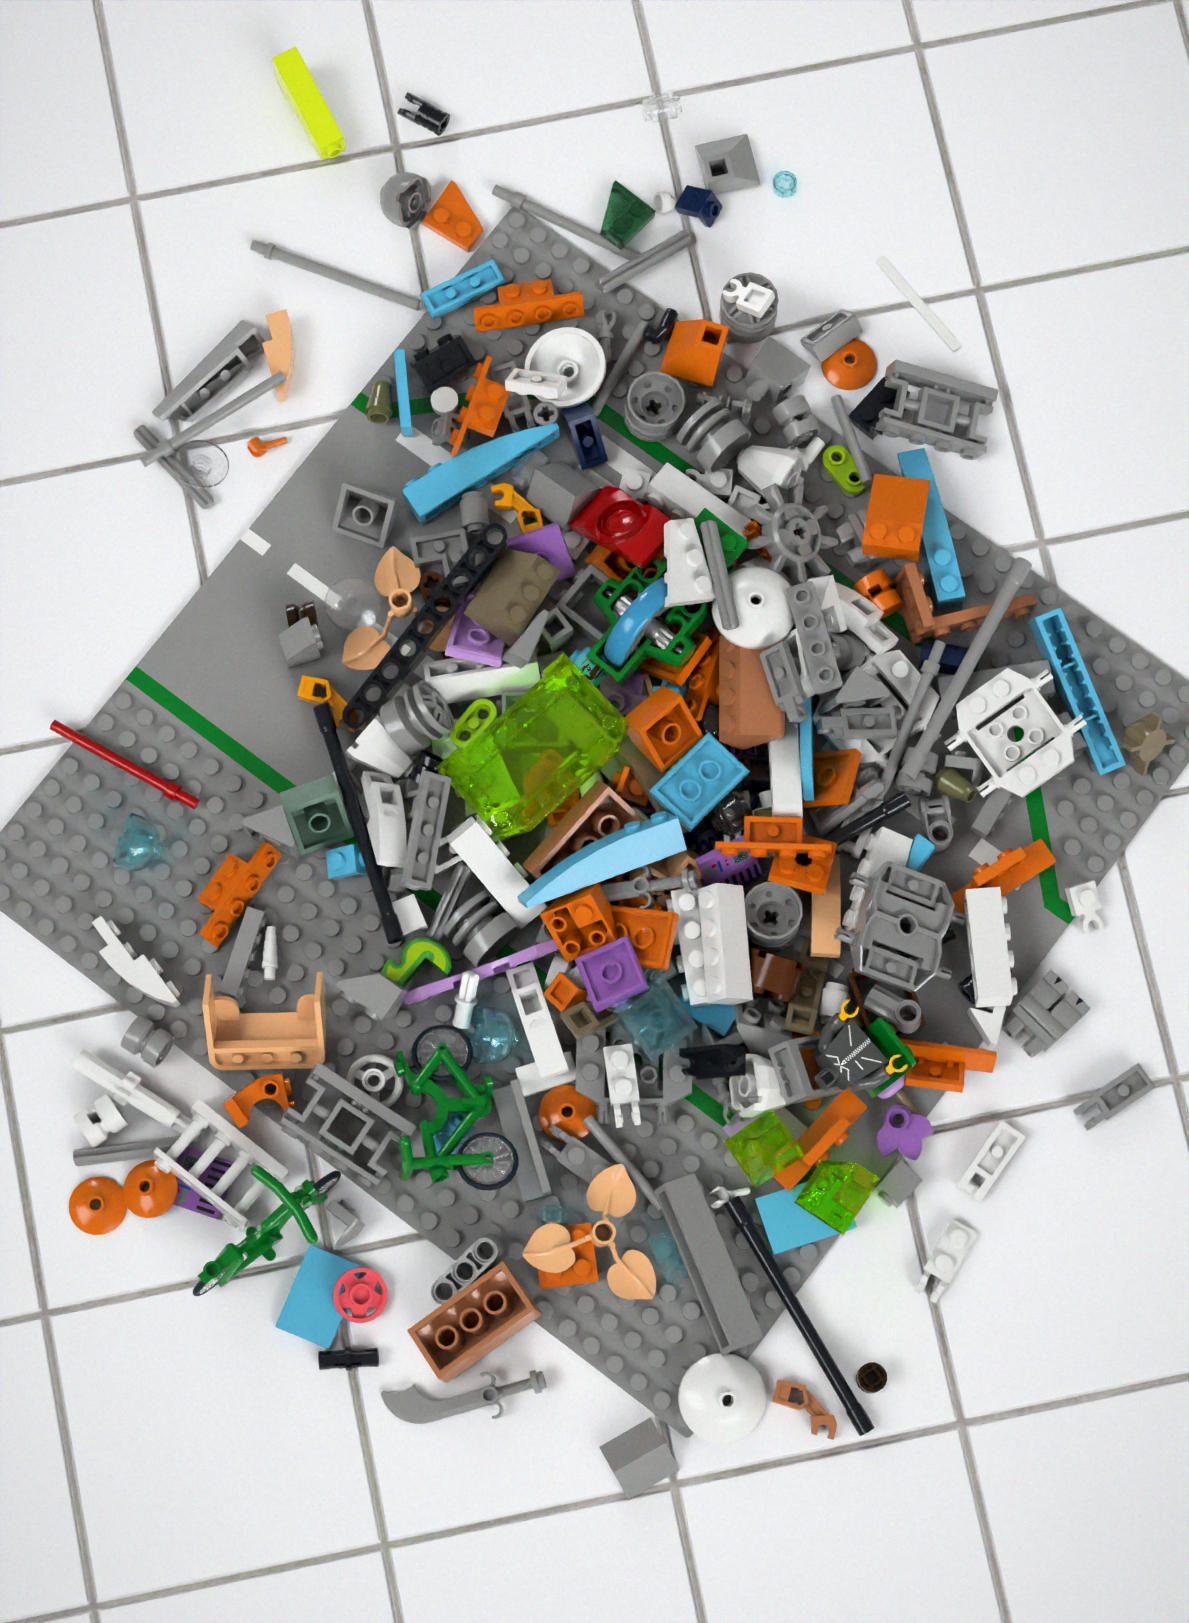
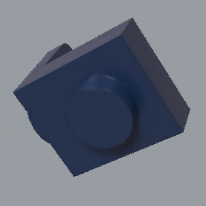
M689 185L685 187L675 205L678 213L699 218L704 226L709 228L713 225L723 207L711 190Z

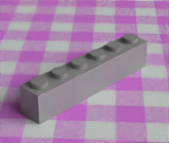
M695 1173L665 1183L656 1189L654 1193L721 1354L725 1355L764 1338L761 1333L760 1321L753 1314L749 1295L740 1283L738 1269L730 1259L726 1240L719 1233L715 1223V1214L706 1202L703 1185L697 1180Z

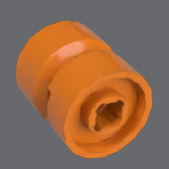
M879 569L866 575L853 586L854 591L867 598L884 612L880 620L893 614L904 605V601L898 591L890 588L892 581L885 569ZM880 590H882V592L878 593V594L875 595L874 597L872 596V595H874L875 593H877V592H879Z

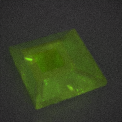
M774 1111L765 1113L724 1141L755 1188L804 1156L799 1144Z
M821 1160L794 1203L844 1235L881 1178L857 1162Z

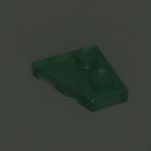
M615 180L612 185L600 235L622 250L655 217L656 211Z

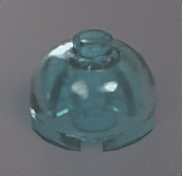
M130 813L123 826L125 829L123 835L119 837L116 845L113 866L128 871H140L148 867L153 859L158 860L160 858L163 844L159 843V830L151 820Z
M478 1006L475 1009L471 1020L472 1024H476L475 1033L469 1034V1041L473 1049L472 1060L477 1061L476 1063L495 1064L505 1060L512 1052L513 1047L517 1046L519 1042L518 1028H515L512 1018L502 1009L487 1006Z

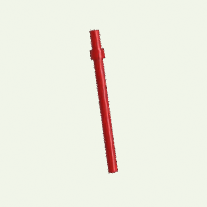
M57 720L51 723L50 730L162 791L163 796L172 801L178 800L194 810L199 805L200 799L183 791L182 786L175 782L163 780Z

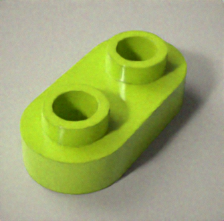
M833 445L828 447L822 457L824 470L844 493L851 496L863 493L866 487L862 484L852 455L842 446ZM838 455L841 457V460L835 462L831 457ZM853 475L857 476L859 478V481L852 482L850 481L849 477Z
M488 699L475 700L455 723L454 730L450 732V736L456 748L463 751L475 748L496 723L498 712L492 701ZM482 712L489 713L486 719H480L479 715ZM464 734L471 735L467 741L461 740V737Z

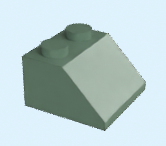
M333 774L279 793L301 855L355 837Z

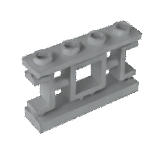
M897 359L886 368L885 378L887 380L885 381V387L897 390L894 409L884 408L879 412L878 417L880 419L876 423V430L882 431L888 437L909 439L908 441L915 445L927 444L934 446V449L939 452L946 453L951 451L958 453L961 458L967 460H975L986 453L987 446L984 445L987 443L988 438L975 434L979 414L988 416L993 412L992 403L997 400L998 389ZM908 385L921 388L918 392L917 400L906 397ZM927 399L948 405L945 425L924 419ZM960 400L972 403L969 407L968 415L958 413ZM904 409L915 412L912 424L899 421L902 418ZM955 424L966 427L963 439L950 436L954 433Z
M424 771L421 772L419 784L412 779L397 781L396 784L400 786L404 805L407 851L403 868L387 867L384 865L380 867L388 893L401 896L405 894L406 888L412 890H431L452 778Z
M317 1063L305 1081L306 1084L317 1091L301 1114L290 1107L287 1108L279 1120L284 1125L281 1131L295 1140L298 1135L308 1141L306 1147L318 1155H321L324 1151L333 1158L330 1163L344 1172L347 1167L357 1173L354 1178L365 1186L370 1187L372 1183L378 1186L383 1176L387 1173L385 1169L376 1164L381 1153L391 1139L399 1144L400 1137H411L417 1126L321 1063ZM320 1078L352 1099L351 1103L349 1104L339 1098L333 1109L330 1110L318 1102L326 1088L318 1084L317 1080ZM342 1107L365 1122L350 1146L327 1132V1129ZM367 1110L399 1130L400 1134L396 1135L388 1130L381 1142L367 1134L375 1121L366 1115ZM311 1111L323 1118L325 1121L317 1133L326 1138V1141L322 1143L290 1122L294 1117L301 1123H304ZM360 1143L372 1150L373 1154L366 1165L375 1170L374 1174L371 1175L339 1154L343 1149L350 1155H353Z

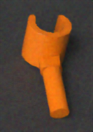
M254 437L248 441L247 449L254 457L259 458L267 450L288 442L286 437L265 443L259 437Z

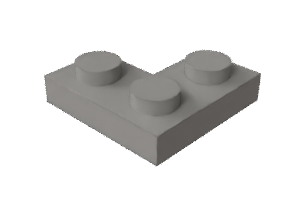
M464 528L409 538L415 568L443 563L445 578L468 550ZM459 576L454 580L453 586H466L468 579L464 576Z

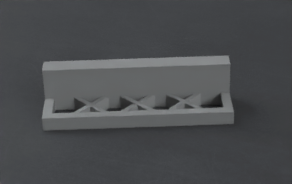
M519 1079L510 1081L511 1085L494 1089L493 1098L504 1136L513 1144L518 1154L519 1165L516 1177L523 1201L526 1203L552 1195V1191Z

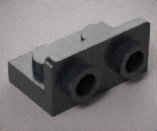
M448 333L436 341L438 345L433 349L428 350L426 347L413 355L415 360L409 364L416 370L428 392H433L477 364L461 335L452 336L451 333Z
M885 377L877 383L848 415L851 423L871 440L878 434L883 435L882 431L875 429L876 423L880 419L878 417L879 412L884 408L894 409L897 390L885 387V381L887 380ZM907 390L906 397L909 398L910 392Z

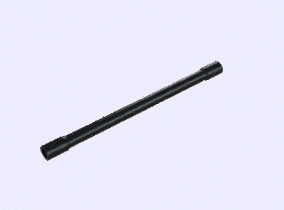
M328 703L320 704L314 707L313 711L320 732L323 734L377 902L388 944L398 943L404 940L405 937L398 916L394 911L380 865H377L367 824L336 731V723L330 705Z
M902 791L882 802L877 808L823 839L838 843V847L884 819L891 818L910 807L911 803L905 792ZM797 854L795 858L796 862L801 866H805L812 861L811 858H808V854ZM771 869L741 885L743 886L744 900L746 894L754 886L763 882H771L768 881Z
M738 1195L725 1203V1208L747 1240L846 1409V1414L859 1436L868 1433L875 1428L863 1406L857 1401Z

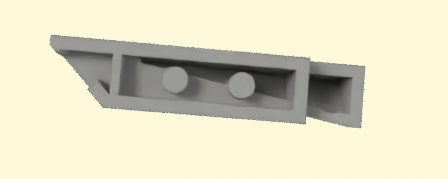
M244 320L240 321L167 395L152 413L162 421H165V419H178L193 422L253 368L249 360L264 351L262 343L266 341L254 326Z

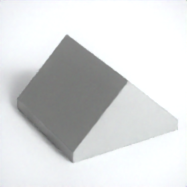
M560 460L535 468L526 501L534 508L540 509L541 515L551 522H558L560 528L567 532L570 529L568 524L602 489Z
M344 480L332 531L383 549L399 513L397 499Z
M856 666L841 677L843 687L830 691L818 712L819 715L837 712L840 708H873L891 696L890 690Z
M282 805L243 818L241 825L248 837L261 843L266 841L276 850L299 859L301 854Z
M651 1417L599 1447L628 1500L680 1470Z

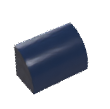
M923 640L918 669L922 668L924 660H928L934 641ZM946 644L938 663L940 665L938 673L955 675L969 648ZM977 663L976 667L974 668L973 672H976V671H977V669H978V663Z

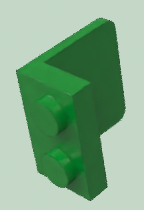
M881 1017L876 1019L863 1032L888 1059L885 1065H889L892 1056L902 1055L895 1060L894 1065L897 1069H901L904 1065L908 1064V1068L903 1072L892 1073L893 1077L877 1088L866 1090L872 1099L916 1065L911 1049L903 1045L895 1035L893 1026Z

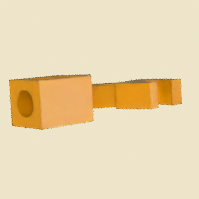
M506 483L491 486L492 495H504L501 500L494 501L496 509L512 510L513 508L518 513L517 520L522 534L543 527L540 509L534 508L514 490V486ZM524 518H535L536 523L524 525Z
M302 675L297 698L316 705L328 703L333 708L336 728L340 729V723L343 720L342 712L347 705L346 701L329 684V680ZM315 686H321L323 689L326 688V697L324 699L320 696H313ZM356 710L352 711L349 716L352 724H357L359 721Z

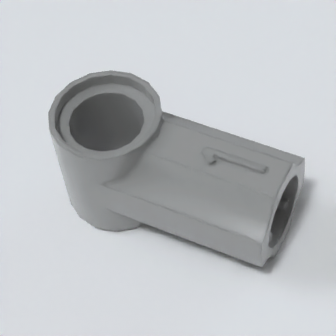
M877 984L870 990L863 1004V1008L895 1024L896 1028L903 1033L915 1032L920 1026L921 1008L918 1003L913 1000H904ZM904 1012H910L915 1015V1019L905 1021L900 1015Z

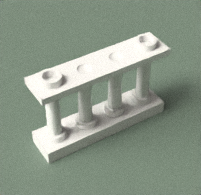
M198 1099L191 1107V1114L194 1115L192 1117L193 1122L166 1154L159 1148L154 1150L153 1158L156 1159L154 1164L166 1174L171 1171L224 1214L223 1220L231 1227L236 1229L239 1226L244 1230L248 1226V1220L243 1215L264 1191L266 1186L257 1180L234 1208L220 1198L247 1164L251 1165L254 1163L261 1166L281 1183L287 1179L289 1170ZM209 1127L216 1133L214 1136L216 1139L189 1172H187L175 1160L202 1128L206 1129ZM231 1145L239 1151L237 1154L238 1158L210 1190L197 1179L221 1150Z

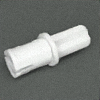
M467 971L462 974L459 994L455 996L457 1004L452 1021L453 1026L457 1028L467 1029L471 1026L473 1007L478 1001L476 998L479 981L478 973Z

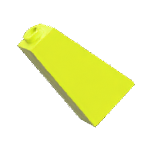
M295 46L273 57L272 62L277 83L321 160L338 156L342 150L346 149L344 137L297 47Z

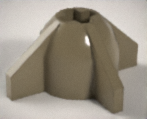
M1155 712L1131 723L1124 732L1122 747L1130 752L1134 771L1142 776L1146 775L1150 761L1160 754L1164 745L1175 742L1174 737L1160 728L1163 717Z

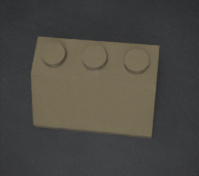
M505 549L464 611V614L510 646L523 633L561 571L537 554Z

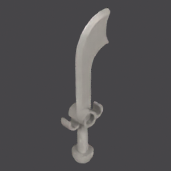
M645 865L638 868L640 871L646 870L644 877L639 876L630 881L601 885V888L609 902L642 897L648 899V903L640 906V908L652 909L655 903L652 896L655 891L684 887L686 892H690L698 887L699 882L696 871H691L689 868L682 869L681 875L677 877L650 880L652 872Z
M529 1371L530 1378L499 1387H494L496 1378L492 1373L482 1372L480 1373L482 1377L485 1375L491 1377L492 1382L489 1386L444 1400L433 1401L423 1397L418 1392L415 1384L399 1393L383 1391L380 1394L387 1408L396 1417L409 1423L424 1424L493 1404L499 1406V1413L492 1416V1419H498L504 1412L503 1405L498 1402L501 1398L529 1389H534L535 1394L542 1393V1389L547 1388L542 1371Z

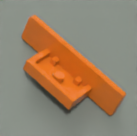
M551 279L497 287L500 304L473 308L477 332L584 316L582 293L573 292L554 295Z
M487 355L484 364L478 362L473 378L477 379L476 385L470 384L465 400L470 402L468 407L462 406L457 422L461 423L460 429L454 428L449 444L453 445L450 455L456 457L467 428L493 438L510 391H506L504 385L485 378L492 360L491 356Z
M716 626L708 628L705 633L713 643L694 668L693 676L689 681V687L684 699L696 722L702 719L706 704L719 713V635L721 633Z
M744 816V842L716 841L714 851H720L721 856L727 857L738 856V852H750V857H767V853H779L780 858H796L797 853L808 854V858L824 859L825 854H831L832 845L802 844L803 817Z
M1038 839L1024 849L1019 847L1013 851L1012 848H1008L997 856L999 861L991 866L985 863L973 871L975 876L972 877L970 883L951 894L955 905L954 911L965 914L963 903L965 889L1000 887L1001 897L1055 864L1056 859L1042 839Z
M263 841L248 863L229 853L198 897L197 901L214 911L199 933L200 936L214 947L220 946L281 858L282 854L270 843Z
M899 1038L903 1045L911 1049L916 1060V1065L905 1073L904 1085L962 1093L965 1070L992 1073L997 1058V1052L983 1048L974 1049L959 1047L953 1044L944 1045Z
M849 1089L841 1092L769 1170V1175L787 1191H791L814 1165L819 1168L830 1157L827 1151L833 1144L839 1147L850 1135L846 1130L866 1110V1104Z

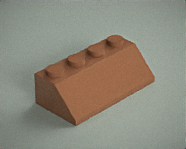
M722 634L719 635V742L744 750L785 737V712H782L780 706L775 704L759 653L770 647L764 649L742 648L728 641Z
M597 780L521 866L537 880L565 858L590 843L623 829L624 825L629 822H643L645 820L608 785Z
M502 1261L407 1331L437 1378L448 1383L543 1314L525 1287L506 1263Z

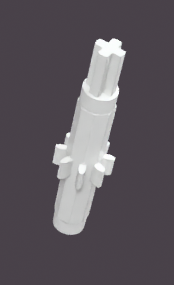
M84 1049L73 1063V1068L114 1093L111 1100L123 1108L128 1102L169 1129L176 1130L180 1134H183L193 1122V1120L183 1115L179 1109L141 1086L142 1078L132 1071H129L127 1076H125ZM203 1128L192 1140L194 1143H196L198 1138H200V1136L202 1135V1132L204 1131Z

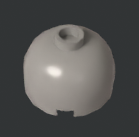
M409 172L397 173L390 177L380 191V205L385 217L397 226L413 229L426 216L427 211L422 210L425 207V203H430L431 201L429 181L418 174Z

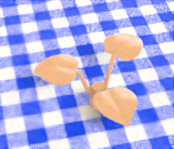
M394 546L380 560L374 577L377 591L382 596L389 597L390 611L388 612L383 633L379 636L376 629L368 626L353 630L348 635L344 644L342 664L347 668L357 671L374 670L391 649L384 639L387 637L393 617L406 618L410 614H414L416 617L419 613L412 604L410 593L414 592L419 586L421 578L419 567L415 568L414 561ZM441 606L436 607V609L441 612L447 611L449 609L447 607ZM454 616L430 645L429 649L445 652ZM423 621L422 624L425 626L422 628L421 633L428 634L432 631L434 624L431 621Z
M617 1164L598 1174L587 1189L586 1200L589 1208L596 1212H603L602 1221L597 1222L591 1228L589 1235L570 1242V1233L565 1227L556 1223L545 1224L533 1233L522 1255L530 1265L541 1271L559 1273L569 1269L574 1264L575 1253L572 1247L587 1241H592L594 1245L599 1247L608 1245L614 1260L617 1262L607 1272V1282L610 1290L618 1297L627 1300H651L656 1292V1277L650 1260L640 1251L633 1249L625 1252L620 1259L613 1242L616 1236V1229L609 1222L608 1214L616 1218L623 1217L633 1209L636 1202L634 1185L624 1165Z

